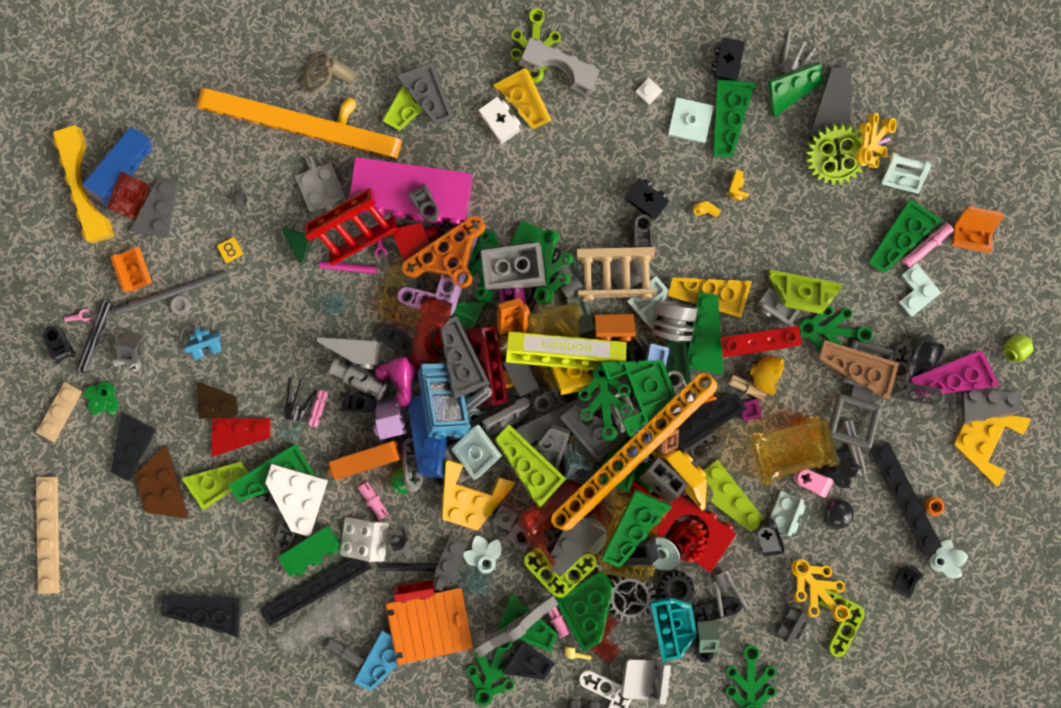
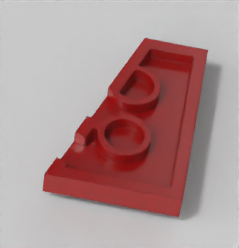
M212 418V457L271 438V418Z

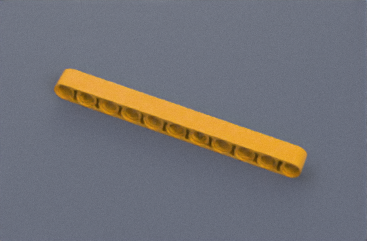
M206 88L200 89L196 104L197 108L202 110L208 109L207 111L221 115L225 113L226 116L240 120L244 118V121L259 125L263 123V126L275 129L281 128L282 131L294 134L298 132L302 136L313 139L317 137L321 141L332 144L336 142V145L348 148L355 147V150L367 153L371 151L375 155L386 158L390 156L394 160L398 158L402 140L395 137Z
M708 373L697 375L553 513L551 517L553 526L564 531L572 529L716 391L717 382ZM710 380L709 385L703 388V382ZM691 394H695L694 400L688 402V397ZM680 407V413L674 416V410ZM666 421V426L663 429H659L661 422ZM648 435H652L651 441L645 443V438ZM637 448V454L631 457L632 450ZM623 462V467L617 471V465ZM608 476V482L603 484V478ZM594 489V495L589 498L590 490ZM580 503V508L575 512V505ZM565 516V523L561 525L560 520Z

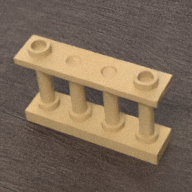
M655 247L577 249V261H581L583 264L584 290L578 291V299L593 301L594 298L640 297L641 300H650L652 297H655L657 292L656 289H650L649 262L655 257ZM612 260H620L622 263V290H611L610 263ZM631 260H639L641 262L642 289H630ZM593 261H601L603 263V290H592L591 263Z

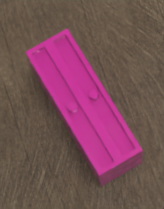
M355 157L349 199L371 188L375 194L376 205L374 206L383 217H386V214H392L397 219H405V216L413 218V221L424 222L422 215L407 192H413L425 183L439 210L438 219L432 223L443 225V222H449L451 226L456 227L468 218L473 177L471 173ZM427 208L425 215L432 216L435 209ZM365 210V211H363V212H361V213H362V214H367V211H368V210Z

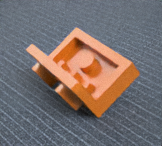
M134 247L122 254L110 257L123 292L136 291L152 283L140 247Z
M520 298L505 301L498 305L497 330L500 335L517 329L521 333H527V328L529 327L527 320L530 312L528 306L523 304Z

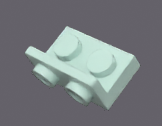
M782 491L779 492L770 518L776 521L779 532L790 537L792 533L795 534L799 525L797 523L798 517L805 510V500Z

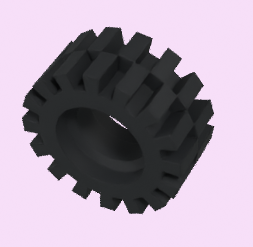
M677 570L668 572L659 582V591L662 599L673 598L688 603L690 599H693L695 586L692 579L684 572ZM675 581H679L684 585V591L679 596H674L669 591L670 585Z

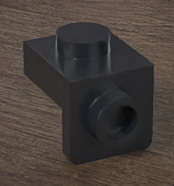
M907 564L899 569L891 589L908 599L912 596L917 581L922 579L924 574L915 566Z

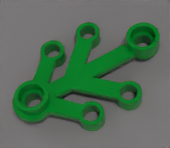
M485 229L479 235V242L474 247L469 264L474 262L475 256L482 249L501 248L497 243L495 231ZM481 256L472 265L469 272L473 279L474 275L481 269L480 287L476 290V298L483 303L491 301L493 292L491 289H485Z
M552 229L544 230L541 235L542 242L546 244L544 260L546 285L534 286L536 289L534 294L535 300L541 305L549 304L553 299V292L562 284H568L571 280L568 273L561 272L558 274L557 279L550 284V278L564 265H570L573 262V256L570 253H562L560 258L552 265L554 245L559 240L557 231Z
M831 306L827 307L831 311L829 315L823 312L822 314H817L812 319H802L797 324L800 336L804 338L809 337L817 347L818 353H820V347L823 342L816 333L824 334L829 342L839 345L842 344L836 336L853 337L861 342H868L873 337V332L868 327H861L858 330L835 328L844 320L852 317L853 312L850 308L842 309L840 314L825 326H818L817 324L825 317L833 315L834 310ZM845 310H848L850 313L848 317L843 315ZM804 325L809 326L810 329L808 332H805L803 330ZM862 331L866 332V338H861L860 333Z
M599 364L593 370V380L585 389L579 391V398L582 401H588L591 398V393L599 384L600 393L588 408L581 411L580 415L584 421H590L593 413L602 404L604 427L601 429V436L606 441H613L617 436V430L612 426L610 403L619 409L625 417H629L633 409L629 404H624L608 391V383L616 388L622 397L629 396L631 390L628 385L620 383L615 378L606 380L605 376H599V372L602 370ZM623 387L628 389L627 394L621 393ZM583 392H588L587 398L581 397ZM625 407L630 408V412L628 414L623 413V409ZM584 412H590V417L584 418ZM611 429L612 435H605V431Z
M511 641L498 646L491 667L485 655L479 657L474 650V656L478 658L486 676L484 685L478 676V667L476 665H469L467 667V674L471 677L476 688L474 700L480 706L489 705L493 700V696L514 688V681L511 678H506L503 684L491 688L494 680L506 675L502 673L504 667L499 670L498 668L505 650L509 649L512 645ZM474 667L476 673L471 674L469 668ZM507 681H510L512 683V686L510 688H507L505 686V683ZM483 692L486 693L487 698L482 699L480 697V694Z
M749 644L743 649V655L747 659V681L738 673L735 666L729 665L725 669L726 675L729 678H733L747 692V701L738 694V690L734 685H728L725 692L742 708H761L769 698L776 695V689L772 685H767L764 688V693L756 701L755 693L770 678L775 677L776 669L773 666L771 667V665L766 666L764 673L755 681V660L759 658L760 652L755 645ZM749 649L754 650V654L751 656L747 654ZM731 668L735 669L733 675L728 674V670ZM770 668L773 669L772 675L767 674V670ZM734 688L735 692L734 694H729L728 690ZM773 688V693L767 694V690Z

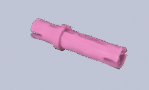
M946 222L937 231L931 232L924 242L901 259L904 265L910 269L934 247L940 246L942 241L954 232L952 226Z

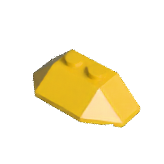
M653 450L651 454L655 459L660 458L670 468L676 469V473L688 483L684 491L702 511L705 510L707 480L704 477L707 474L699 466L695 468L692 465L693 459L687 452L682 454L680 450H672L663 454Z

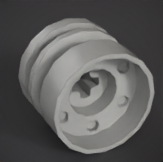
M658 300L655 313L663 316V320H654L653 324L661 326V328H652V334L670 341H691L692 335L684 331L692 332L694 328L686 325V321H696L698 308L683 303Z

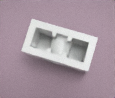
M496 97L479 109V114L500 144H503L520 132L519 126L521 124L515 115L511 116L508 110L510 108L504 100L500 101ZM498 116H500L501 118H504V123H503V124H502L501 121L497 122V121H498V118H497Z

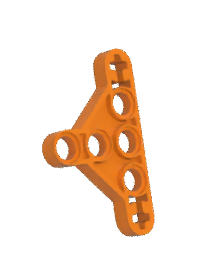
M478 216L468 218L407 259L402 265L403 273L410 278H416L425 271L447 275L452 278L457 286L461 288L468 287L472 282V275L467 268L473 239L484 232L485 222ZM474 222L478 223V229L473 228ZM466 227H467V228L469 229V231L471 232L470 235H469V233L465 230ZM458 232H464V238L461 241H456L455 239ZM444 242L448 243V249L445 252H440L439 246ZM431 253L432 260L425 263L423 261L424 255ZM457 258V265L453 268L449 267V260ZM417 260L423 265L422 267L418 265ZM410 265L415 266V267L413 268V269H414L413 272H410V271H409V270H410V267H409ZM462 273L467 274V280L464 283H459V275Z

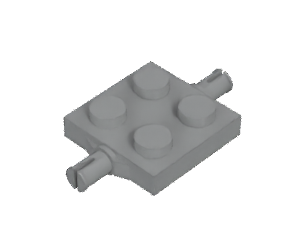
M310 156L309 159L308 157L305 158L309 169L295 177L309 212L311 213L318 209H325L327 212L337 202L344 200L345 196L332 163L316 166L313 157Z

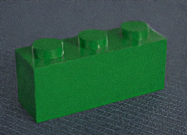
M328 525L280 555L278 559L289 577L294 574L298 577L307 571L305 567L312 564L314 567L322 562L323 559L321 557L327 553L331 556L338 552V546L341 545V542L331 525Z

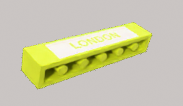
M509 332L506 362L594 370L597 365L603 362L626 361L627 342Z

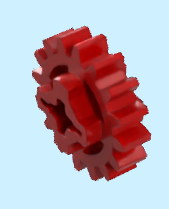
M684 519V521H679L678 526L673 527L675 533L670 534L673 537L671 542L679 551L680 561L694 562V560H700L699 555L705 554L703 548H708L705 544L708 538L704 537L707 531L701 530L703 524H698L697 520Z

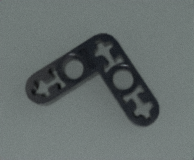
M733 596L722 598L723 606L730 605L729 601L731 600L737 603L733 611L730 608H725L726 613H723V617L720 616L719 611L715 616L708 613V608L711 605L718 607L717 600L692 606V611L695 610L696 613L703 612L701 608L704 607V612L707 618H704V615L697 616V620H694L696 630L698 629L697 622L713 621L737 614L741 610L740 601ZM695 638L693 646L697 658L704 663L711 661L714 652L708 653L707 658H704L703 655H700L696 645L699 639Z

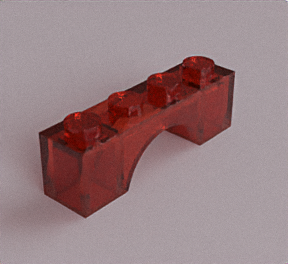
M432 296L425 302L423 301L420 306L419 312L422 314L416 324L418 332L413 339L412 346L414 350L408 361L414 366L416 374L422 364H439L441 354L432 346L430 332L432 329L442 328L449 321L452 303Z

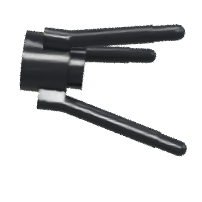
M289 378L284 417L299 422L300 417L304 418L307 409L317 395V391L313 392L301 410L302 406L298 405L297 402L303 379L299 380L293 403L290 404L293 379Z

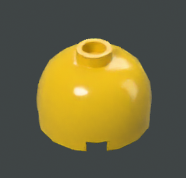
M766 356L760 359L757 365L753 364L750 375L753 376V383L758 390L769 395L775 394L778 385L774 384L778 383L779 377L782 375L784 368L783 358Z

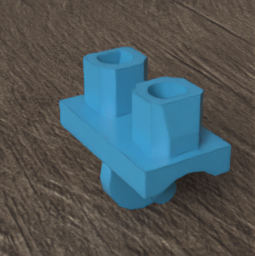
M200 326L195 327V333L190 335V339L193 341L186 343L187 347L184 348L186 353L190 352L193 359L198 360L205 356L202 349L208 346L211 354L221 352L220 332L209 335V329L202 331Z

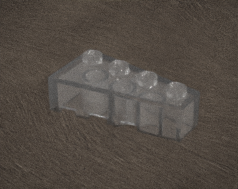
M339 587L276 639L283 657L356 624L358 621L343 587Z

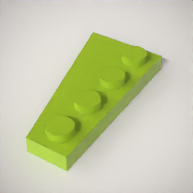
M510 425L495 439L534 502L540 508L566 478Z
M715 460L703 470L707 474L704 478L713 491L711 502L749 532H752L759 526L760 521L764 519L722 464ZM707 490V493H706V498H707V499L709 498V497H708V494L710 493L709 490Z

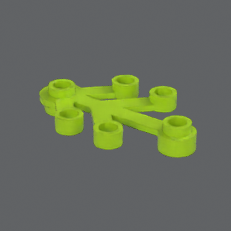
M539 8L531 10L529 20L533 24L532 39L540 40V24L543 23L545 15ZM539 15L540 20L535 21L533 17ZM519 29L512 31V40L525 48L528 41L524 38L522 31ZM557 31L551 32L549 38L543 44L551 47L553 44L559 43L561 39L560 33ZM519 33L521 36L516 39L513 35ZM552 35H558V40H552ZM514 48L511 50L510 56L519 63L522 52L520 49ZM515 51L520 53L517 58L512 55ZM548 66L538 69L536 71L538 73L537 77L531 76L534 84L539 83L543 79V71Z

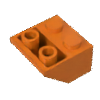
M634 314L594 315V339L612 341V339L618 338L619 342H630L631 338L636 336Z

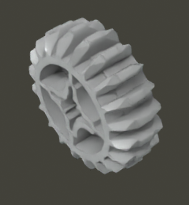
M626 570L623 571L624 577L622 578L617 573V581L610 578L611 583H613V592L608 611L613 610L611 613L612 617L619 614L618 621H621L624 616L625 623H629V618H632L633 623H636L637 616H639L641 621L644 620L642 613L649 616L650 613L646 609H652L650 601L656 600V598L650 597V595L656 594L655 590H649L653 587V584H646L648 581L647 576L641 580L642 573L640 572L634 577V570H631L630 576H628ZM633 582L628 589L618 588L622 583ZM639 584L645 590V600L637 596ZM633 591L634 594L632 595L633 597H635V599H630L627 602V598L624 596V594L630 595V593ZM615 593L623 598L621 610L615 605ZM633 604L641 605L636 611L626 612Z

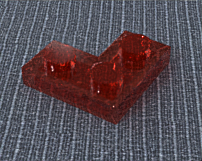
M610 614L607 615L602 642L590 649L608 665L621 651L616 644L607 638L619 623Z

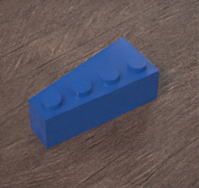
M131 126L83 183L88 197L108 210L133 173L138 169L144 157L151 153V140Z
M412 396L408 406L418 473L425 478H443L447 436L442 439L428 437L421 396ZM432 396L436 422L449 421L450 401L445 397Z

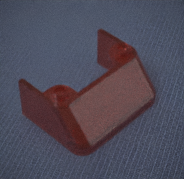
M578 476L568 477L540 508L534 503L519 518V526L530 549L549 572L553 570L556 560L546 550L549 541L543 532L553 525L551 522L553 513L585 484ZM591 490L588 494L589 498H591L594 495V493ZM600 501L583 518L589 517L594 513L602 524L607 527L614 516ZM580 503L575 505V512L580 508Z

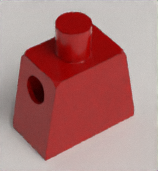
M422 223L399 227L392 233L404 262L430 245L429 241L440 237L436 227L425 231Z

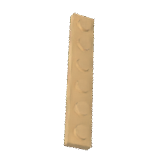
M58 476L36 477L38 594L59 593Z

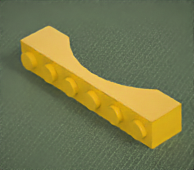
M73 125L54 131L55 138H53V143L56 149H59V162L66 172L64 178L72 191L70 198L77 207L76 217L82 223L83 229H81L83 238L93 244L115 237L109 218L101 214L93 206L83 188L81 164L87 146L81 128Z

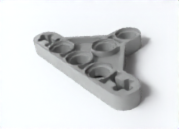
M553 595L548 597L474 648L475 652L479 657H482L500 645L509 641L514 642L523 636L530 626L559 603Z

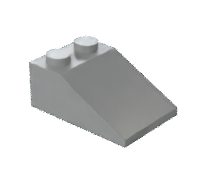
M539 242L481 250L485 289L527 288L546 285L542 247Z
M317 337V342L351 362L359 364L362 369H373L374 366L379 365L380 343L377 341Z

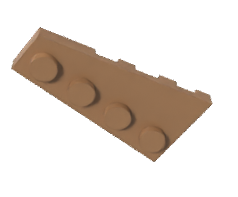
M826 340L823 341L818 357L819 361L886 401L889 400L899 363Z

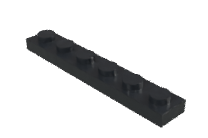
M887 442L871 450L922 554L927 555L941 548L942 545L890 443Z

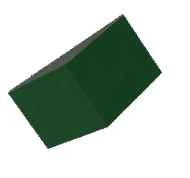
M286 227L282 228L298 262L302 265L305 264L313 240L309 241L305 233Z

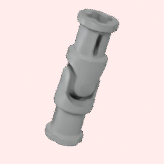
M337 359L334 360L328 372L330 375L343 379L344 383L364 393L368 392L376 396L378 400L382 399L388 387L386 384L382 385L374 381L373 377L351 366L347 367L339 363Z

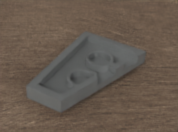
M986 389L961 391L963 425L974 421H986L989 418L1017 415L1022 412L1021 393Z
M552 424L533 447L557 470L571 430Z

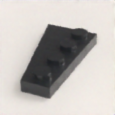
M737 393L699 406L676 428L679 429L678 446L681 451L747 410Z
M163 595L161 615L239 638L242 598Z

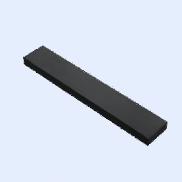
M350 558L265 606L261 611L271 626L365 573L372 567L368 561Z

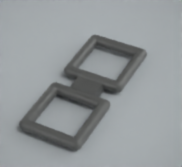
M853 339L849 347L855 350L861 348L882 354L891 361L894 359V350L868 342H861L858 339ZM842 374V382L852 385L850 396L844 394L837 395L827 436L838 441L870 449L873 445L882 407L870 402L872 395L870 390ZM843 402L873 411L866 440L836 432Z

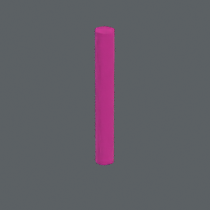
M328 261L319 262V268L377 274L376 266L336 263L331 266Z

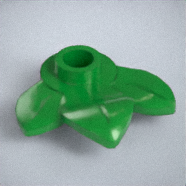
M104 381L97 386H88L84 390L83 397L89 400L88 410L91 415H98L103 411H106L110 416L116 414L119 403L114 396L115 387L112 383Z

